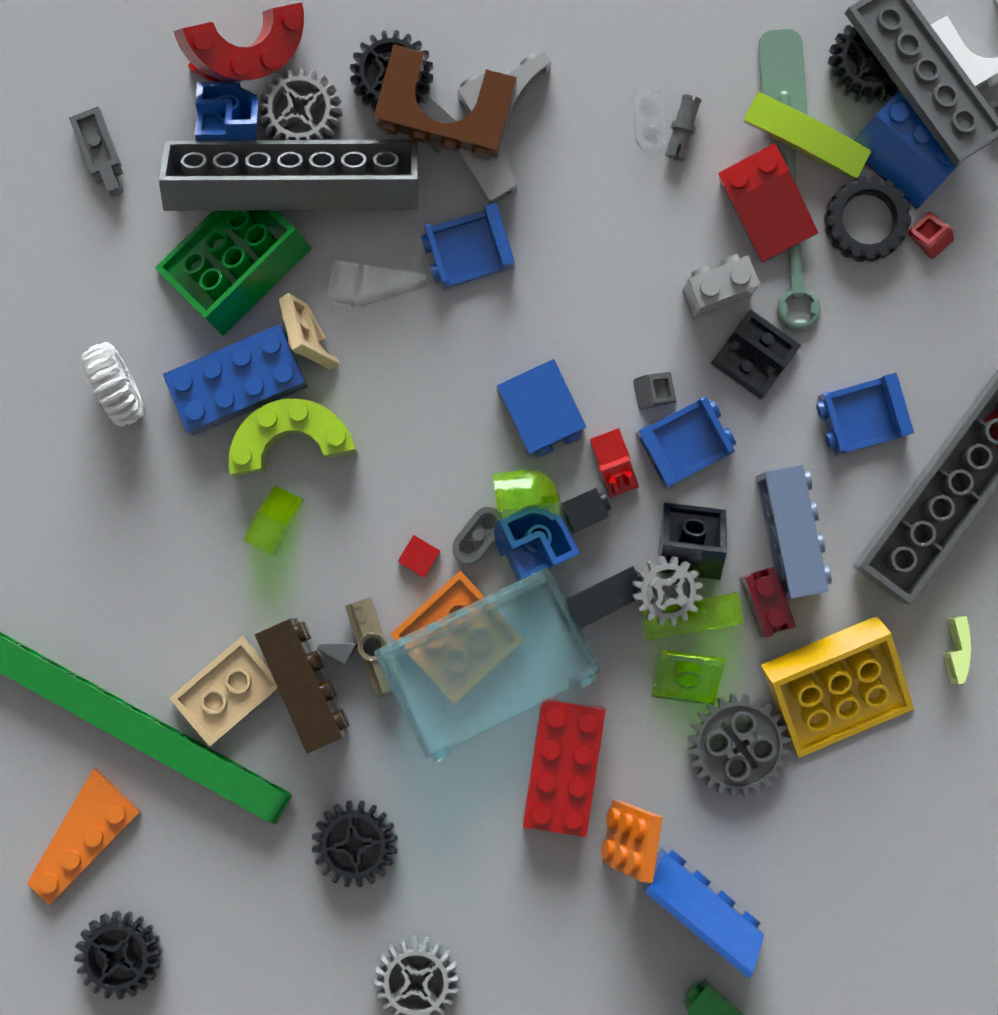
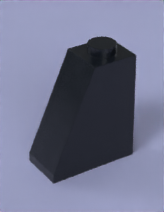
M631 566L564 599L577 628L581 629L636 601L637 599H634L632 595L639 592V588L632 584L633 581H641L642 577L635 570L634 566Z

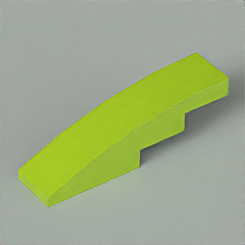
M757 92L743 119L745 124L772 135V139L800 151L801 155L855 180L861 174L871 154V150L842 133L760 92Z

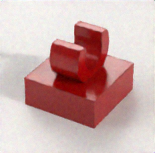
M628 456L598 467L609 498L639 488L631 460Z

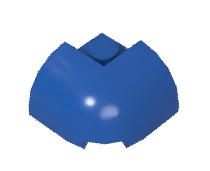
M197 82L195 99L197 111L196 140L256 139L259 112L257 94L241 88V83Z
M537 506L525 508L497 521L494 526V538L501 557L506 556L518 583L543 573L580 554L567 525L560 515L556 516L546 509L537 508Z

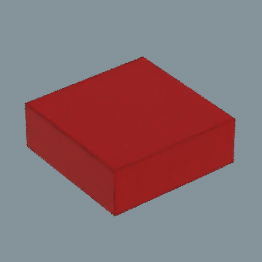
M619 428L589 439L599 466L625 456L630 458Z
M413 535L397 562L425 578L441 551Z

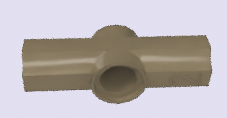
M372 598L346 605L345 608L358 644V651L363 658L375 697L401 688L402 686L388 648V641L384 636ZM372 637L377 638L382 644L381 652L376 656L369 655L365 650L366 641Z

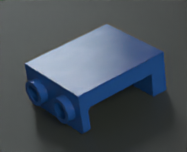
M496 202L485 205L483 211L431 226L430 223L424 225L426 234L420 235L425 252H432L435 264L430 265L435 283H442L444 290L515 268L514 256Z
M555 359L497 385V391L506 405L528 456L535 454L537 458L543 457L554 451L552 445L563 440L565 445H568L583 437L581 432L586 429V425Z
M897 372L836 391H828L818 396L819 402H816L817 413L820 420H825L828 432H825L826 444L830 451L834 450L835 456L914 433Z
M706 396L662 420L638 430L636 433L665 489L735 452L733 446L736 445L733 434L729 428L723 429L718 419L721 417L718 406L714 400L708 401Z

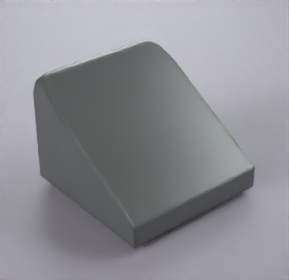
M671 372L647 374L633 380L639 409L677 402Z
M319 644L317 649L322 654L343 665L348 663L358 644Z

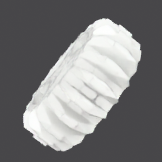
M104 342L100 345L96 344L84 352L81 360L85 374L99 403H101L104 411L113 423L123 427L143 417L145 407L141 394L128 367H126L114 346Z

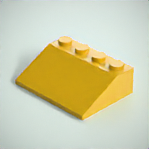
M877 616L760 665L778 713L782 715L781 720L783 724L787 725L786 732L791 738V744L798 758L914 710L892 634Z

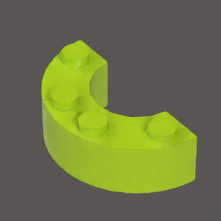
M281 399L258 408L240 425L230 447L229 473L234 477L266 471V458L270 448L279 439L290 434H303L313 438L320 445L322 453L327 459L358 453L347 427L329 409L305 399Z

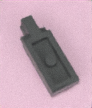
M97 106L69 117L92 177H94L97 184L104 182L106 190L110 193L111 197L122 193L123 191L117 177L123 174L122 164L100 108Z

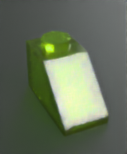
M275 485L257 511L243 541L271 555H277L304 499Z

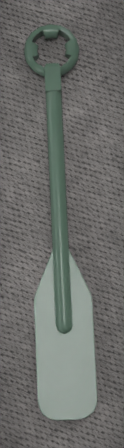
M791 29L767 31L759 40L762 93L807 115L802 38L798 32ZM774 140L796 183L794 156L796 149ZM800 243L789 249L790 289L781 296L777 308L779 319L782 323L792 330L799 331L813 326L820 316L821 309L815 294L805 289ZM805 295L812 301L809 304V313L813 315L812 319L808 323L805 319H795L794 323L789 321L786 317L789 314V305L784 302L789 296L792 298H803Z

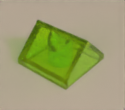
M657 648L652 697L714 705L725 666V658Z

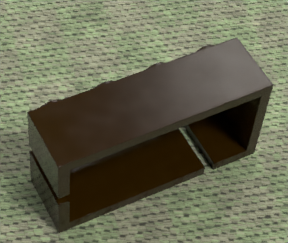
M290 618L254 634L306 754L335 742L348 734L346 728L350 726L344 710H338L334 704L333 699L337 697L335 688L330 679L325 681L320 669L324 668V664L318 651L312 652L307 640L312 639L306 623L304 621L299 622L298 618Z

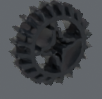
M851 25L845 26L844 34L838 33L835 37L837 44L831 45L829 51L833 56H830L827 61L828 65L834 66L829 72L830 77L839 76V79L835 82V87L838 88L844 85L846 87L843 93L844 96H848L851 91L856 93L854 97L855 102H859L863 95L866 98L867 104H871L875 96L879 102H883L887 94L893 97L898 92L896 84L876 57L874 58L875 61L863 70L867 63L866 60L872 57L873 53L863 42L859 44L857 42L863 39ZM847 53L851 55L850 59L856 64L855 74L849 67ZM867 76H874L877 79L883 78L884 80L880 82H867L863 79Z
M383 30L381 32V40H377L376 36L371 34V45L369 46L367 43L361 42L360 48L363 53L354 52L353 58L357 63L350 64V71L354 73L350 77V82L353 85H357L354 89L355 95H363L361 102L364 106L373 101L371 107L373 112H375L386 73L385 69H387L389 57L383 54L391 52L393 44L420 51L422 48V43L419 40L411 44L412 37L409 33L404 36L403 40L400 39V33L397 30L394 31L393 38H388L387 32ZM428 50L421 51L425 54V66L417 91V103L424 102L420 93L429 94L430 87L426 83H431L434 80L433 74L429 73L433 70V63L426 61L429 58ZM371 62L376 65V69L379 71L375 78L376 82L372 86H370L366 79Z
M348 800L346 802L347 811H344L339 803L334 806L336 816L327 810L323 815L329 823L318 821L316 827L323 831V833H313L312 835L313 840L321 842V844L312 847V852H322L323 854L315 860L316 865L326 862L327 866L322 871V874L326 876L331 870L336 872L332 879L334 883H337L341 876L346 877L344 881L345 887L350 886L352 878H356L357 887H362L364 876H366L370 884L375 883L376 879L373 872L375 871L379 876L383 877L386 871L381 864L392 866L394 862L386 854L393 855L398 850L395 846L388 845V843L395 842L398 839L396 834L387 835V832L394 828V823L389 822L383 825L382 821L387 817V813L382 812L378 818L373 814L377 810V805L375 804L370 807L369 812L364 811V800H360L358 809H354L352 800ZM356 818L370 823L379 835L374 836V834L363 833L359 828ZM347 819L346 836L329 842L333 827ZM353 833L354 836L358 837V840L361 839L362 843H364L358 848L357 854L356 851L351 850L352 847L349 848L346 844L351 840ZM381 845L378 858L370 865L363 867V851L373 848V846ZM332 852L346 854L350 858L353 868L340 864L334 858Z
M119 910L112 913L111 919L109 915L104 913L100 916V923L92 920L89 923L90 930L84 929L80 934L85 941H79L75 946L79 951L84 952L74 957L75 962L84 964L77 969V974L87 973L88 977L83 983L84 985H89L93 981L96 984L93 988V993L97 994L104 988L105 999H109L114 991L118 1000L125 997L126 991L133 997L138 993V988L145 990L149 986L146 979L154 980L157 974L153 969L159 968L162 964L159 959L154 957L161 955L163 949L153 947L160 940V936L155 935L150 938L149 933L153 930V925L150 924L144 929L141 926L144 922V917L140 916L133 922V913L130 911L124 915L123 920ZM119 930L126 932L120 941H114L110 938L106 940L101 937V934L107 931ZM135 939L142 950V962L139 961L140 957L133 951ZM125 944L122 949L124 954L121 957L123 958L112 966L115 961L114 955L116 954L113 952ZM95 948L98 949L97 953L104 959L102 970L96 961ZM117 969H123L128 972L132 970L137 973L135 976L126 979L111 977Z

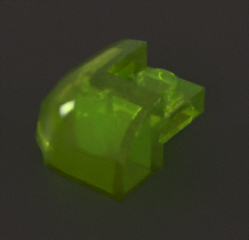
M520 469L492 474L498 511L534 506L541 507L560 504L561 502L556 484L548 475L538 470Z

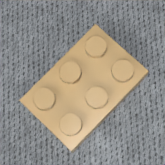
M241 636L169 697V699L210 747L277 691L278 687L267 663L246 638Z

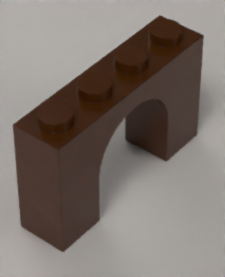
M393 44L373 117L375 126H378L381 132L389 135H397L398 132L408 134L410 139L416 142L428 143V140L441 143L440 146L450 151H459V148L471 151V155L480 159L488 160L490 156L497 158L517 86V77L486 69L478 100L473 110L466 117L458 121L438 122L425 115L416 101L417 91L425 66L424 52Z

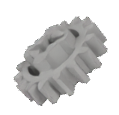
M659 556L658 565L649 560L647 561L649 568L647 572L640 569L637 571L642 580L633 581L632 585L638 587L639 592L633 594L632 597L642 601L636 607L638 611L648 610L646 619L651 621L657 616V624L663 626L665 620L668 619L672 626H676L677 617L688 621L686 612L688 610L698 611L693 603L694 600L700 601L703 599L702 596L696 594V590L702 588L703 584L693 580L699 574L697 571H687L690 563L684 561L678 566V557L672 556L669 563H667L664 556ZM662 570H673L665 577L659 578L655 575ZM685 580L688 586L687 597L684 595L682 588ZM648 585L652 587L653 598L650 602L647 596ZM663 585L671 586L670 589L674 592L671 597L664 596L665 593L661 590ZM677 604L680 606L674 611L662 612L669 605Z

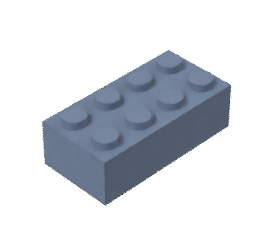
M802 464L766 471L757 475L756 480L773 564L786 599L829 592L828 585L832 584V577L829 566H824L821 553L825 552V543L822 534H817L815 521H819V514L816 503H811L808 490L812 489L810 472L804 471Z

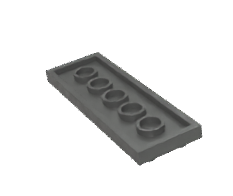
M860 0L848 7L844 14L954 166L998 139L997 115L913 0Z

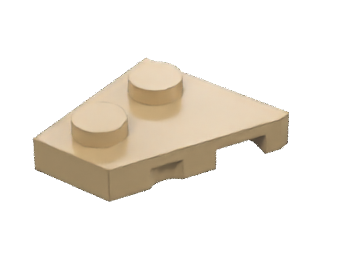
M289 293L278 299L282 311L281 318L286 326L289 337L288 344L292 351L329 370L339 365L337 356L326 353L321 344L326 339V336L317 324L309 305Z

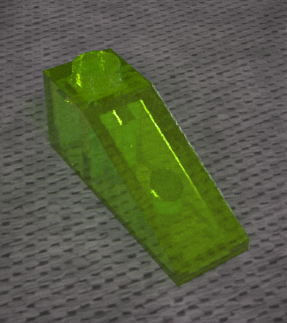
M732 592L705 597L700 601L694 600L693 605L696 606L698 611L688 610L686 612L688 621L677 617L676 626H672L668 619L665 620L663 626L657 624V616L649 621L645 618L648 610L641 611L646 640L744 624L739 593ZM677 604L669 605L662 612L674 611L680 606Z

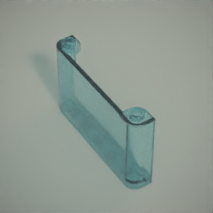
M548 567L374 651V655L425 759L432 757L434 762L452 753L450 748L577 685L579 689L590 686L597 681L595 676L601 670Z

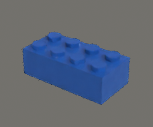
M280 324L163 374L187 433L193 436L308 387L296 356L288 344L287 335Z

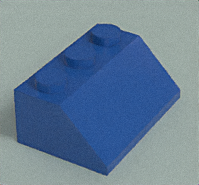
M898 92L854 139L857 143L871 150L866 164L885 182L889 180L894 183L893 187L897 190L901 189L905 194L903 198L915 209H918L959 165L954 166L909 102Z

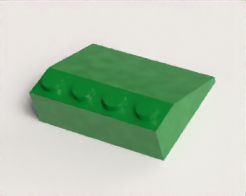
M213 211L155 269L224 336L312 247L298 230L277 211Z

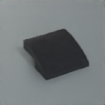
M750 309L711 364L762 400L801 345Z

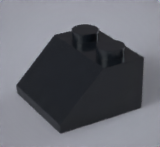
M664 502L658 558L659 556H664L667 563H669L672 556L678 557V566L682 562L687 561L690 563L687 571H697L699 573L697 577L721 580L727 554L726 510ZM667 569V570H662V571H660V572H658V573H666V574H669V573L672 572L673 570Z

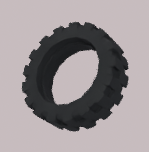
M860 176L856 180L846 182L837 190L826 207L827 211L824 215V222H826L825 233L832 240L831 245L835 250L838 248L842 252V256L854 258V261L874 262L887 257L901 245L909 233L908 228L911 225L912 216H909L910 204L908 201L905 202L903 198L905 194L901 189L897 190L893 187V182L880 180L881 177L872 176L871 178ZM863 194L873 195L884 201L890 209L893 219L892 229L881 242L874 244L860 243L851 238L844 229L842 221L843 209L847 202L855 196Z

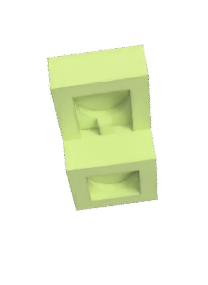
M956 616L947 619L954 650L943 652L951 683L963 684L966 682L969 672L971 637L967 616Z

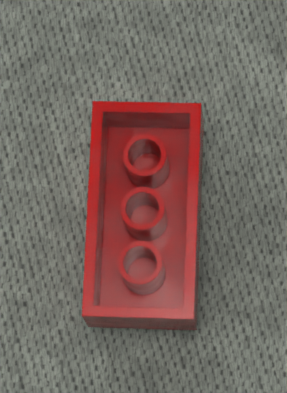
M541 697L522 821L523 828L587 837L606 712L604 707Z

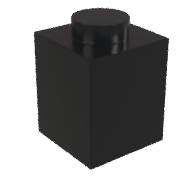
M597 488L560 504L573 533L608 518L607 511L611 509L605 493L599 494Z

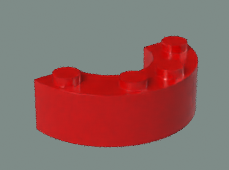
M298 2L263 11V26L260 35L248 47H238L228 43L217 32L213 21L181 28L173 32L180 49L187 59L208 76L228 82L256 80L269 76L281 69L296 52L304 29L303 3Z

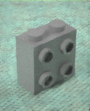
M738 254L721 260V265L712 270L709 269V266H704L691 272V277L687 279L688 281L682 291L693 318L752 296L760 286V282L749 255L739 258Z

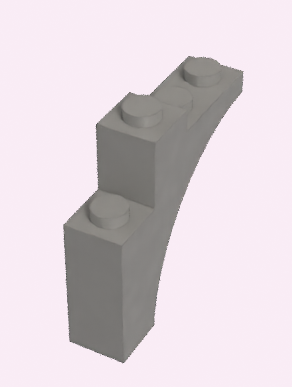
M545 52L538 56L535 53L527 56L520 62L521 66L511 72L509 70L501 72L517 77V86L498 157L490 156L488 160L474 157L471 155V151L459 148V151H455L487 204L495 202L498 204L517 192V184L513 179L507 159V132L512 115L522 97L532 85L551 70V61ZM484 74L479 77L473 75L460 84L461 88L458 89V98L468 114L477 103Z

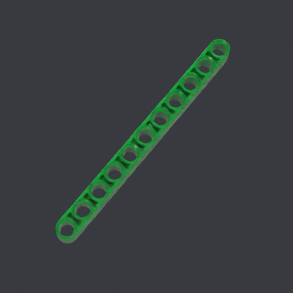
M0 632L1 674L272 824H278L292 798L291 793Z

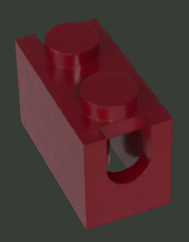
M775 566L740 577L761 637L767 638L776 632L797 627Z

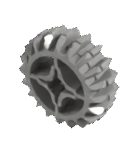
M299 68L298 76H294L292 70L288 69L286 71L288 78L283 80L279 74H276L275 78L278 84L275 86L272 83H267V90L271 94L262 93L260 98L266 104L259 106V113L264 115L259 121L262 126H267L264 130L267 137L274 136L273 140H324L323 137L326 135L328 138L334 139L335 133L330 127L340 128L341 126L340 121L336 118L343 116L342 108L337 107L342 103L340 96L335 95L337 92L335 85L327 86L328 78L326 76H322L317 80L318 74L315 70H312L308 77H306L304 68ZM306 89L316 94L310 93L306 96H300L294 90ZM285 96L288 106L281 113L282 116L276 120L278 104ZM293 101L296 102L298 107L302 106L303 110L305 108L308 121L303 115L299 116ZM325 102L324 117L316 126L313 120L314 113L320 109L319 105ZM294 126H303L307 132L294 133L285 128L289 127L291 129Z
M415 935L412 936L411 946H408L406 940L401 938L399 940L401 950H398L391 944L388 947V951L392 957L386 954L380 956L379 960L385 966H376L374 972L382 977L374 979L373 985L383 988L376 993L377 999L388 998L383 1003L382 1008L384 1010H388L393 1006L395 1009L392 1015H399L400 1012L405 1015H434V1010L439 1015H445L446 1010L442 1003L453 1006L454 999L449 994H458L459 987L451 983L460 981V974L450 973L458 967L457 961L446 963L451 956L450 950L444 951L441 955L438 953L442 947L441 942L438 941L433 948H430V937L426 936L423 945H418V937ZM423 956L432 961L418 966L412 963L410 959L407 960L406 957ZM398 964L405 981L398 990L394 991L391 983V971ZM437 969H440L444 984L440 993L436 996L433 992V987L429 983V979ZM412 974H416V977L418 974L424 975L421 986L417 984L416 986L412 984L409 986ZM410 995H418L428 1002L413 1004L404 1001L403 998L406 999Z

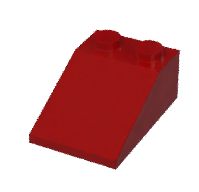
M775 143L718 173L720 182L762 263L819 234L797 185Z

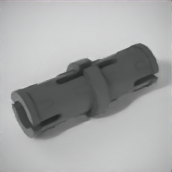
M688 94L682 95L676 121H672L671 124L673 132L667 152L665 153L666 157L672 158L674 156L673 160L684 161L685 159L684 156L690 136L696 130L694 122L702 101L698 97H695L693 100V96Z

